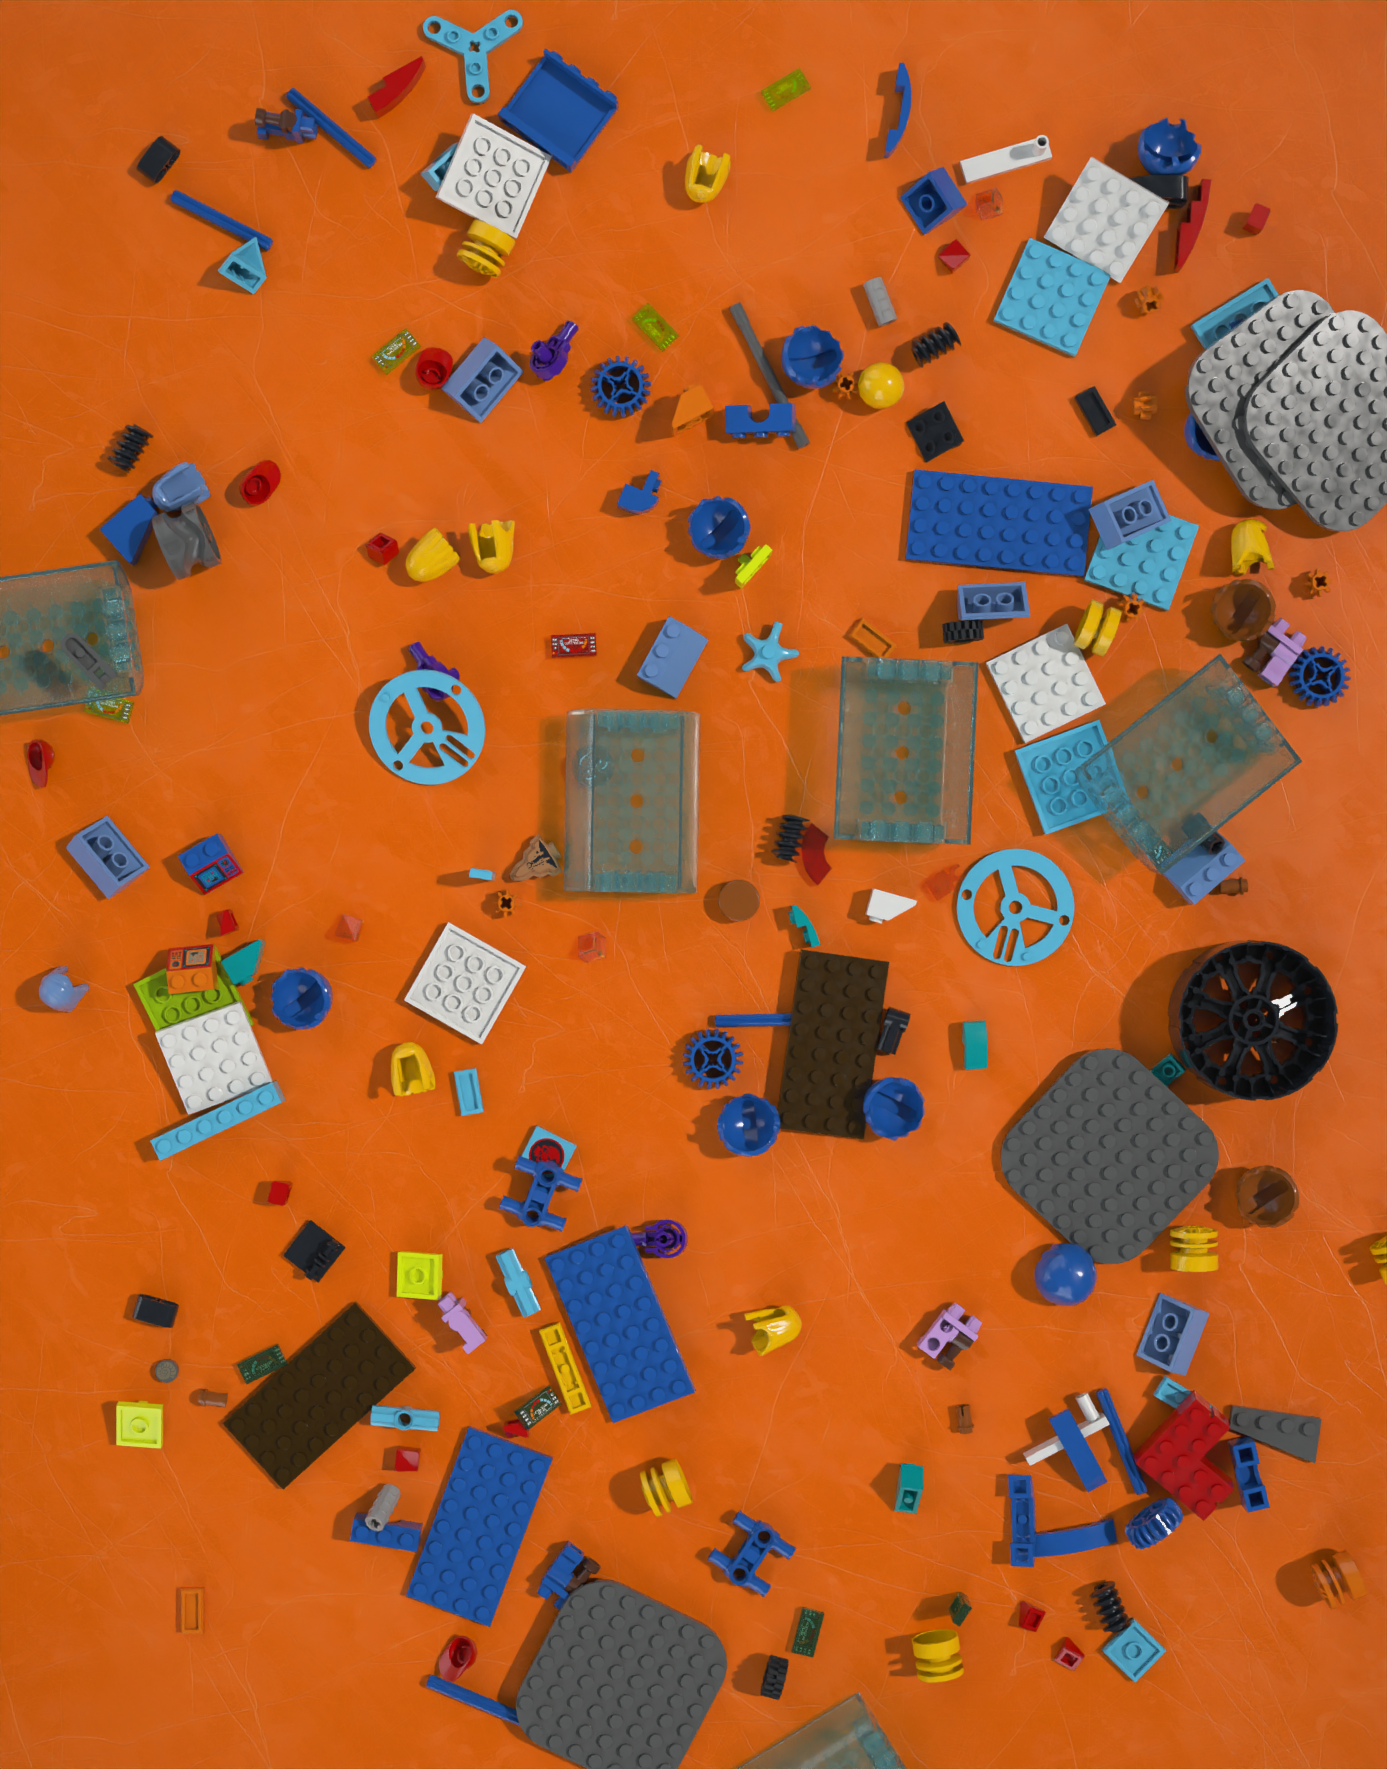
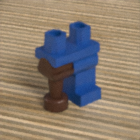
M262 108L256 109L255 126H258L257 135L259 139L268 140L269 134L284 136L288 140H296L297 143L304 144V138L316 140L318 126L315 124V118L304 116L302 110L295 109L294 114L286 109L277 114L267 112L266 109Z
M567 1541L547 1572L543 1575L542 1583L537 1593L544 1599H548L553 1591L557 1593L559 1597L555 1601L554 1606L560 1610L564 1601L570 1596V1593L582 1584L584 1585L591 1573L597 1574L601 1566L587 1556L582 1563L584 1566L583 1570L577 1576L574 1575L572 1571L584 1558V1552L570 1541Z

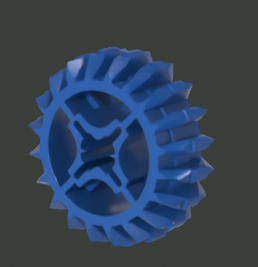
M616 356V363H613L612 359L608 358L609 366L606 367L604 363H601L600 368L603 371H594V374L599 378H591V383L597 385L590 388L591 392L597 393L592 398L594 401L600 400L597 404L598 408L606 405L604 409L606 414L613 409V417L617 416V411H621V416L624 418L626 415L625 411L629 410V414L632 416L634 415L633 407L640 411L642 407L639 402L647 403V399L643 395L650 396V391L644 389L651 386V382L644 381L649 378V374H641L644 370L643 365L637 369L635 368L637 360H633L631 365L628 364L629 357L627 356L624 358V362H621L620 356ZM617 370L626 371L620 377L609 376L610 373ZM632 374L639 382L638 393L629 386ZM604 381L613 389L609 400L602 391ZM622 383H624L625 388H627V390L620 389L618 392H616L617 386H615V384L621 385ZM623 396L633 398L627 403H615Z
M1324 646L1319 647L1318 652L1315 647L1310 648V653L1307 650L1302 651L1303 658L1298 656L1296 659L1298 664L1291 665V668L1296 670V672L1289 673V677H1295L1294 681L1289 682L1290 686H1297L1293 693L1301 692L1298 698L1300 701L1307 697V705H1311L1314 700L1315 707H1319L1321 701L1324 706H1329V700L1332 703H1336V696H1344L1341 689L1346 690L1349 688L1344 681H1349L1351 677L1345 676V673L1349 672L1350 668L1343 669L1342 665L1347 661L1345 659L1338 660L1341 656L1340 653L1332 656V648H1329L1325 653ZM1314 659H1323L1330 663L1331 666L1323 668L1319 663H1315ZM1308 664L1309 678L1304 681L1303 672ZM1327 672L1323 675L1324 677L1321 678L1323 679V681L1316 680L1312 682V680L1316 679V675H1318L1319 673ZM1335 672L1336 681L1331 689L1330 676ZM1316 685L1320 690H1324L1325 695L1315 694L1308 688Z
M706 1029L707 1036L703 1037L701 1032H698L697 1034L700 1038L698 1041L694 1037L690 1038L694 1046L692 1047L689 1044L685 1046L686 1049L691 1050L690 1053H683V1057L690 1060L683 1062V1066H691L690 1069L686 1070V1074L694 1072L695 1075L692 1076L691 1080L694 1082L697 1078H700L701 1080L698 1084L700 1087H702L704 1081L708 1082L707 1089H711V1082H715L716 1089L720 1088V1081H723L724 1085L728 1086L726 1078L729 1077L734 1081L736 1078L731 1073L733 1071L740 1073L741 1071L735 1067L736 1064H743L742 1060H736V1057L743 1055L740 1051L735 1052V1049L739 1048L740 1044L736 1043L732 1046L731 1043L735 1038L731 1036L726 1040V1031L723 1032L722 1036H718L719 1029H715L714 1035H710V1029ZM711 1040L723 1043L716 1050H709L703 1045L704 1042ZM727 1048H729L732 1055L729 1069L721 1061V1056ZM697 1049L705 1057V1061L699 1069L696 1068L694 1063V1055ZM721 1050L717 1056V1061L722 1067L717 1063L708 1064L709 1057L704 1051L708 1054H717ZM712 1067L717 1068L723 1073L717 1077L703 1075L705 1071Z
M1172 1498L1159 1499L1134 1515V1518L1129 1520V1524L1126 1525L1125 1533L1136 1549L1149 1548L1175 1531V1528L1183 1520V1513Z

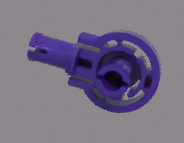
M567 320L560 333L552 335L547 343L544 344L543 341L538 340L531 346L533 355L530 359V368L537 377L544 381H549L553 376L560 374L567 363L568 352L571 349L569 342L579 330L578 326L572 321Z
M415 642L409 647L408 651L417 662L416 670H435L448 674L457 680L460 679L456 668L447 670L441 662H437L433 655L428 656L420 642ZM421 687L435 701L450 697V695L441 690Z
M662 1220L655 1225L645 1226V1230H656V1232L631 1233L636 1246H656V1248H645V1252L655 1253L662 1258L677 1257L685 1250L688 1243L686 1229L675 1220ZM667 1223L675 1225L680 1232L677 1229L672 1230L673 1226H666ZM680 1246V1248H679L675 1253L670 1254V1255L667 1254V1252H671V1251H674V1250H673V1249H669V1250H668V1249H665V1248H674V1249H677V1248Z

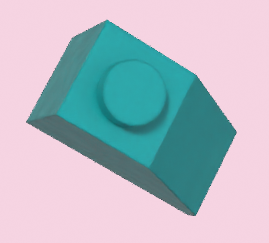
M264 939L257 940L221 961L234 985L240 983L244 986L254 980L252 976L257 974L265 946Z
M901 1464L894 1511L917 1514L923 1492L924 1466Z

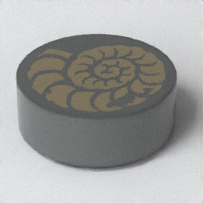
M171 1359L162 1360L155 1369L158 1380L164 1383L173 1381L179 1374L178 1364Z

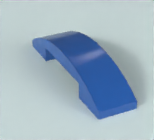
M899 63L894 91L903 93L898 129H889L884 158H889L898 147L910 114L911 84L904 63Z
M1067 1408L1049 1418L1087 1492L1107 1483L1096 1458L1069 1409Z
M1009 1474V1498H1011L1012 1514L1011 1566L1034 1567L1036 1515L1032 1476Z
M1113 1519L1090 1522L1091 1525L1047 1532L1045 1530L1036 1532L1035 1557L1077 1553L1115 1543L1117 1538Z

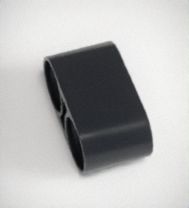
M159 136L141 158L136 169L153 183L157 184L176 162L181 151L166 138Z
M138 1294L132 1317L158 1326L173 1328L179 1305L154 1296Z

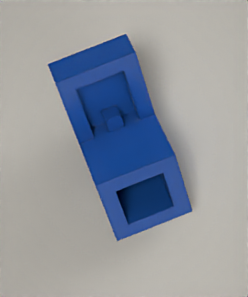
M653 470L650 471L643 490L625 484L617 503L618 508L633 514H645L654 509L659 502V497L652 494L653 492H658L662 482L659 480V473Z

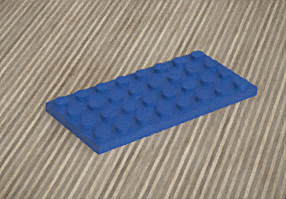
M914 470L905 560L1083 577L1090 521L1089 509L1091 508L1093 487Z
M628 1225L545 1257L613 1423L695 1393L696 1389Z
M469 1426L406 1596L490 1627L553 1457Z

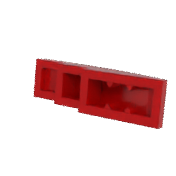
M1212 179L1201 180L1198 185L1197 201H1191L1188 205L1187 222H1181L1177 227L1175 273L1182 269L1202 228L1209 202Z

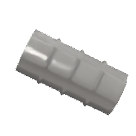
M882 277L865 282L863 287L878 326L882 327L896 321L897 316L890 301L891 297L887 293Z
M392 1484L383 1486L381 1492L377 1495V1499L373 1502L372 1508L368 1511L365 1522L374 1531H381L384 1528L385 1524L389 1521L390 1515L393 1513L394 1507L398 1504L401 1496L400 1489Z

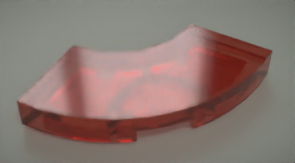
M811 823L802 841L801 854L807 874L818 886L832 869L824 855L825 843L829 836Z

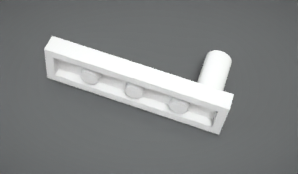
M1039 135L1036 139L960 161L959 164L965 184L967 185L1051 160L1052 154L1049 147V139L1045 135Z
M1087 1392L1075 1398L1086 1418V1421L1078 1424L1084 1438L1110 1425L1102 1412L1098 1414ZM1055 1436L1023 1454L1031 1466L1064 1449L1058 1436Z

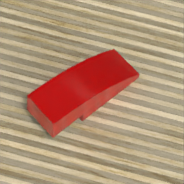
M422 56L383 77L385 87L367 96L378 119L401 103L417 84L426 68Z

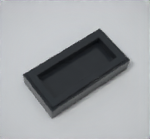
M1095 386L1074 398L1096 437L1117 425Z

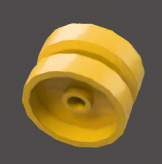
M1092 599L1082 616L1073 646L1085 649L1092 641V653L1103 657L1115 637L1122 611L1110 607L1102 617L1103 603Z

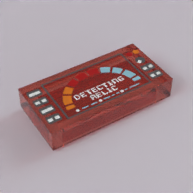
M596 633L551 635L552 658L597 656Z

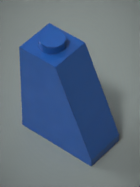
M141 494L100 528L101 532L128 563L133 566L137 564L152 532V517L159 515L155 509L157 505L150 496L145 498Z

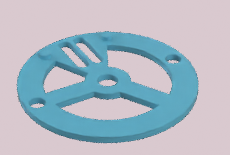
M426 669L413 670L393 678L380 690L370 710L369 733L376 753L390 770L400 777L415 783L435 785L460 777L476 762L485 741V719L477 699L462 682L443 672ZM458 685L461 688V693H453L452 686ZM418 687H430L441 690L456 700L466 716L468 735L442 729L441 720L435 714L427 711ZM404 693L415 719L412 723L413 735L398 753L389 740L386 720L392 703L399 695ZM423 722H430L433 725L431 733L422 731L421 724ZM447 735L453 736L474 752L475 757H468L451 744L446 738ZM424 742H433L444 765L439 767H422L411 763L410 760ZM440 744H446L467 760L468 766L461 765L440 748ZM394 761H401L403 768L396 769Z
M1006 849L986 856L967 873L958 892L957 917L964 937L979 954L999 964L1023 966L1046 958L1063 943L1073 922L1074 897L1066 876L1050 859L1030 850ZM1012 866L1028 867L1044 876L1054 890L1057 900V911L1031 905L1029 899L1018 892ZM998 870L1005 897L1000 904V911L1004 919L986 938L979 929L975 919L974 900L981 883L991 873ZM966 889L972 892V896L968 900L962 897V892ZM1013 901H1019L1022 905V909L1018 914H1013L1009 910V905ZM1062 915L1068 916L1069 922L1067 925L1060 924L1059 918ZM1028 917L1053 924L1049 933L1042 940L1025 948L1020 926L1021 921ZM1001 926H1006L1008 931L1001 957L995 959L993 953ZM1016 928L1018 936L1012 959L1006 962L1004 955L1010 932Z

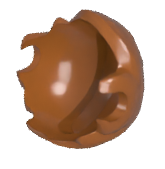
M1237 579L1223 585L1216 593L1210 607V611L1213 614V622L1218 626L1220 632L1227 638L1237 641H1251L1264 635L1269 630L1276 616V604L1272 593L1265 585L1252 579Z
M1269 1165L1257 1166L1249 1169L1237 1181L1235 1192L1237 1207L1240 1214L1246 1217L1250 1223L1257 1224L1260 1228H1277L1294 1217V1212L1299 1207V1190L1294 1179L1283 1169Z

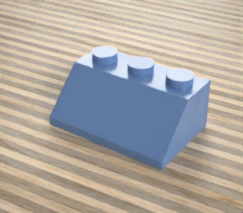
M483 337L441 389L477 421L482 423L524 371L497 344Z
M1026 583L958 585V619L1030 617Z
M669 616L641 666L637 677L677 699L708 639L689 626Z
M108 816L75 835L66 846V849L108 899L124 890L150 868Z
M1222 835L1220 836L1224 839L1225 844L1223 850L1218 854L1210 855L1197 842L1192 843L1161 870L1162 874L1189 905H1195L1246 861Z
M1160 1293L1136 1355L1171 1373L1186 1376L1210 1313Z

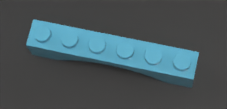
M274 1081L150 1141L161 1161L286 1101L277 1081Z

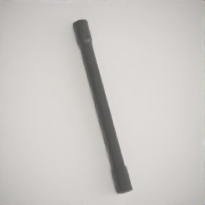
M741 302L734 304L729 310L737 326L740 328L776 403H789L750 325L749 318ZM796 418V432L790 433L797 448L801 449L810 444V441Z

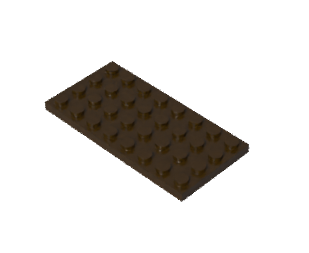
M800 949L777 1108L780 1117V1128L864 1139L866 1116L863 1113V1101L866 1092L872 1085L889 962Z
M355 1302L223 1424L284 1490L372 1409L373 1405H377L416 1369V1366L364 1309Z

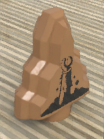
M538 834L530 841V847L523 852V859L515 864L510 877L513 881H524L532 876L542 878L550 875L554 877L563 872L557 861L562 856L552 841L546 844Z

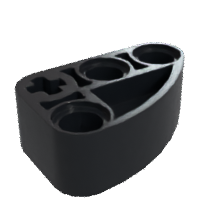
M1150 175L1129 178L1169 202L1166 209L1182 208L1188 201L1189 177Z

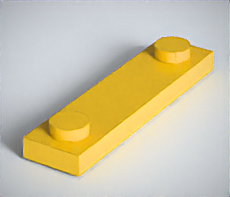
M561 1322L540 1329L539 1333L570 1415L592 1407Z

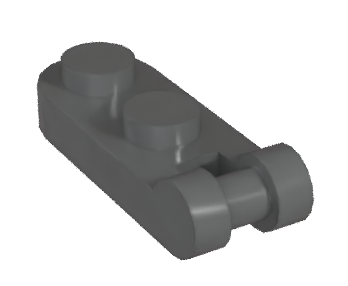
M69 633L63 637L61 641L63 652L101 691L107 687L106 683L108 681L114 680L118 676V673L82 636ZM102 668L105 673L98 677L95 672Z

